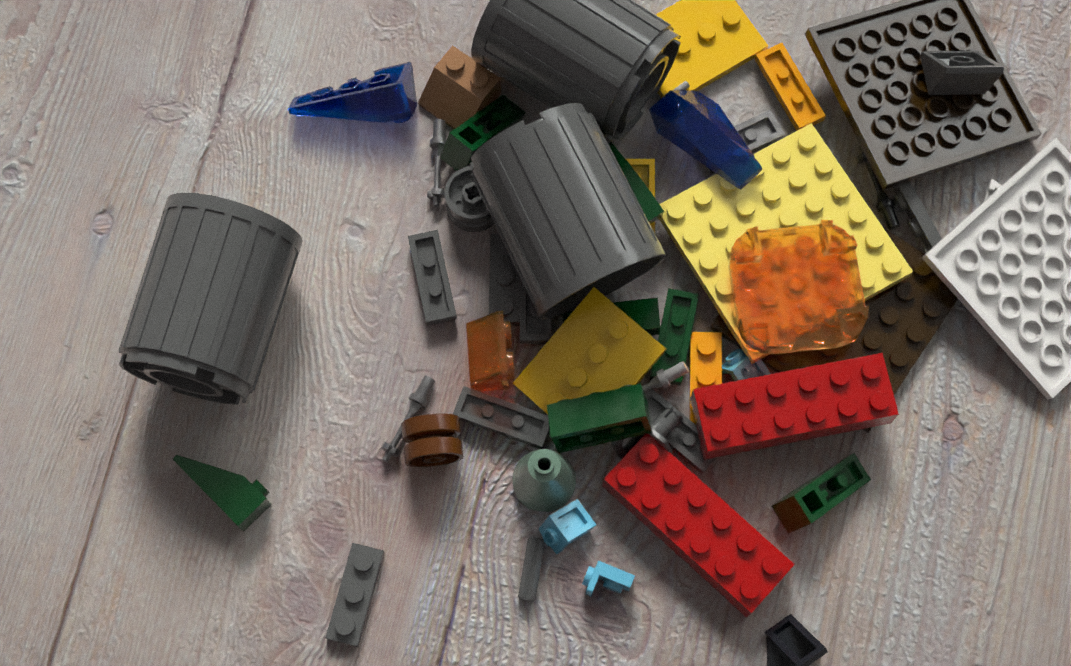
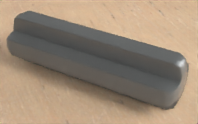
M530 537L527 540L518 598L521 601L534 602L536 600L545 545L544 540L540 538Z

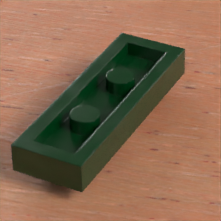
M668 288L658 342L667 350L652 366L650 380L657 375L656 372L660 369L665 371L682 361L686 363L699 294ZM683 376L672 381L671 384L681 386Z

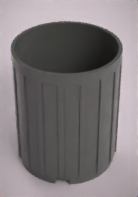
M490 0L477 26L472 42L471 56L478 64L496 73L551 108L569 103L582 104L587 113L593 114L604 137L613 142H618L639 121L643 115L641 109L649 98H655L664 83L681 45V42L675 38L680 39L681 36L674 32L671 24L633 0Z
M580 103L564 104L540 112L542 119L527 125L522 120L494 136L471 156L472 162L470 165L473 169L471 177L541 320L554 318L575 310L593 287L597 288L605 296L656 267L667 256L593 114L587 113L584 106Z
M176 193L170 195L167 198L120 344L119 353L122 354L119 362L120 367L131 375L156 385L158 381L173 387L172 391L183 395L238 405L240 397H242V403H246L248 395L253 390L255 391L303 242L300 234L280 219L236 201L199 193Z

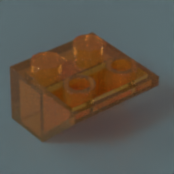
M496 311L466 323L471 389L480 392L509 389L508 380L515 379L513 351L506 352V349H512L510 321H504L503 311Z

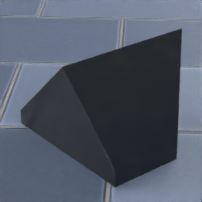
M789 614L764 632L766 635L767 666H809L828 653L826 647L792 614Z

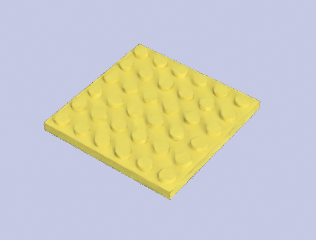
M812 123L660 204L664 210L663 216L659 218L660 222L740 347L748 356L751 364L903 281L913 273V270Z

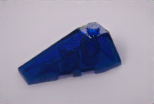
M407 62L373 71L375 76L363 81L358 80L357 77L348 79L346 83L339 86L336 90L331 86H327L294 97L288 107L289 114L379 123L394 121V123L406 122L413 117L417 107L412 63Z
M670 90L649 109L658 134L741 190L762 171L760 163L719 104L701 92Z

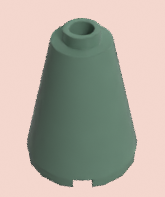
M550 449L534 450L523 456L517 463L512 476L513 490L518 500L528 509L540 512H553L565 506L571 499L576 486L575 470L570 461L557 451Z

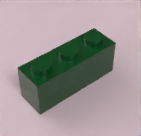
M641 383L624 385L618 389L605 392H593L588 396L575 399H563L557 403L547 405L550 435L558 453L653 433L648 402Z

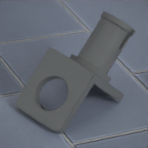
M669 405L651 424L653 433L648 434L673 454L665 437L684 419L676 409L673 410V407ZM644 435L632 437L628 444L623 447L624 439L613 441L611 444L617 456L622 459Z

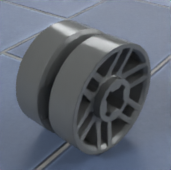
M465 167L456 171L446 183L445 201L447 213L453 224L461 230L481 232L493 226L494 222L471 177L472 167Z

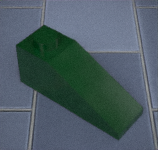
M500 96L449 133L440 159L455 171L470 167L472 162L471 156L483 144L518 123L526 112L506 96Z
M852 453L794 489L771 507L789 534L812 524L868 483L871 478L855 453Z
M176 455L173 458V461L243 532L272 505L266 498L270 492L257 479L251 483L245 476L180 455Z

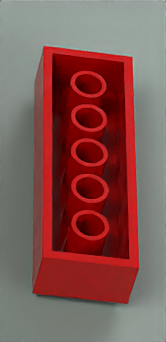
M883 353L693 389L690 397L704 460L891 424L899 415Z
M645 434L603 479V488L746 618L795 565L649 434Z

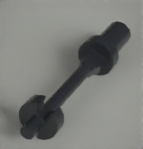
M859 146L861 153L856 158L859 164L865 161L877 191L878 204L876 208L878 212H882L888 229H896L900 226V223L893 208L895 207V202L883 192L861 146Z

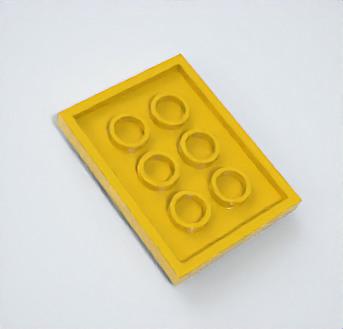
M680 0L656 14L671 24L674 32L681 36L680 39L675 38L681 42V45L658 94L666 106L670 108L754 59L756 54L768 49L766 41L735 0ZM684 81L689 83L690 87L672 101L667 102L664 96Z
M593 287L516 378L513 384L548 414L547 405L557 403L560 400L575 399L588 396L593 392H605L618 389L624 385L638 384L667 348L597 288Z

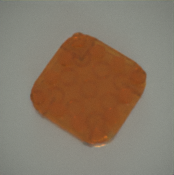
M821 219L817 225L759 230L758 226L746 229V232L736 239L729 254L728 269L737 327L742 340L750 351L764 354H782L845 346L858 339L868 319L869 306H865L856 256L858 245L854 235L850 236L843 228L834 225L833 220Z

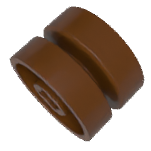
M447 413L426 414L406 419L401 423L402 439L408 443L403 447L405 464L407 466L435 467L455 463L463 459L462 441L457 438L461 434L460 421L457 415Z

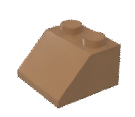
M452 45L434 67L418 101V105L438 119L445 120V124L455 129L502 94L501 78Z

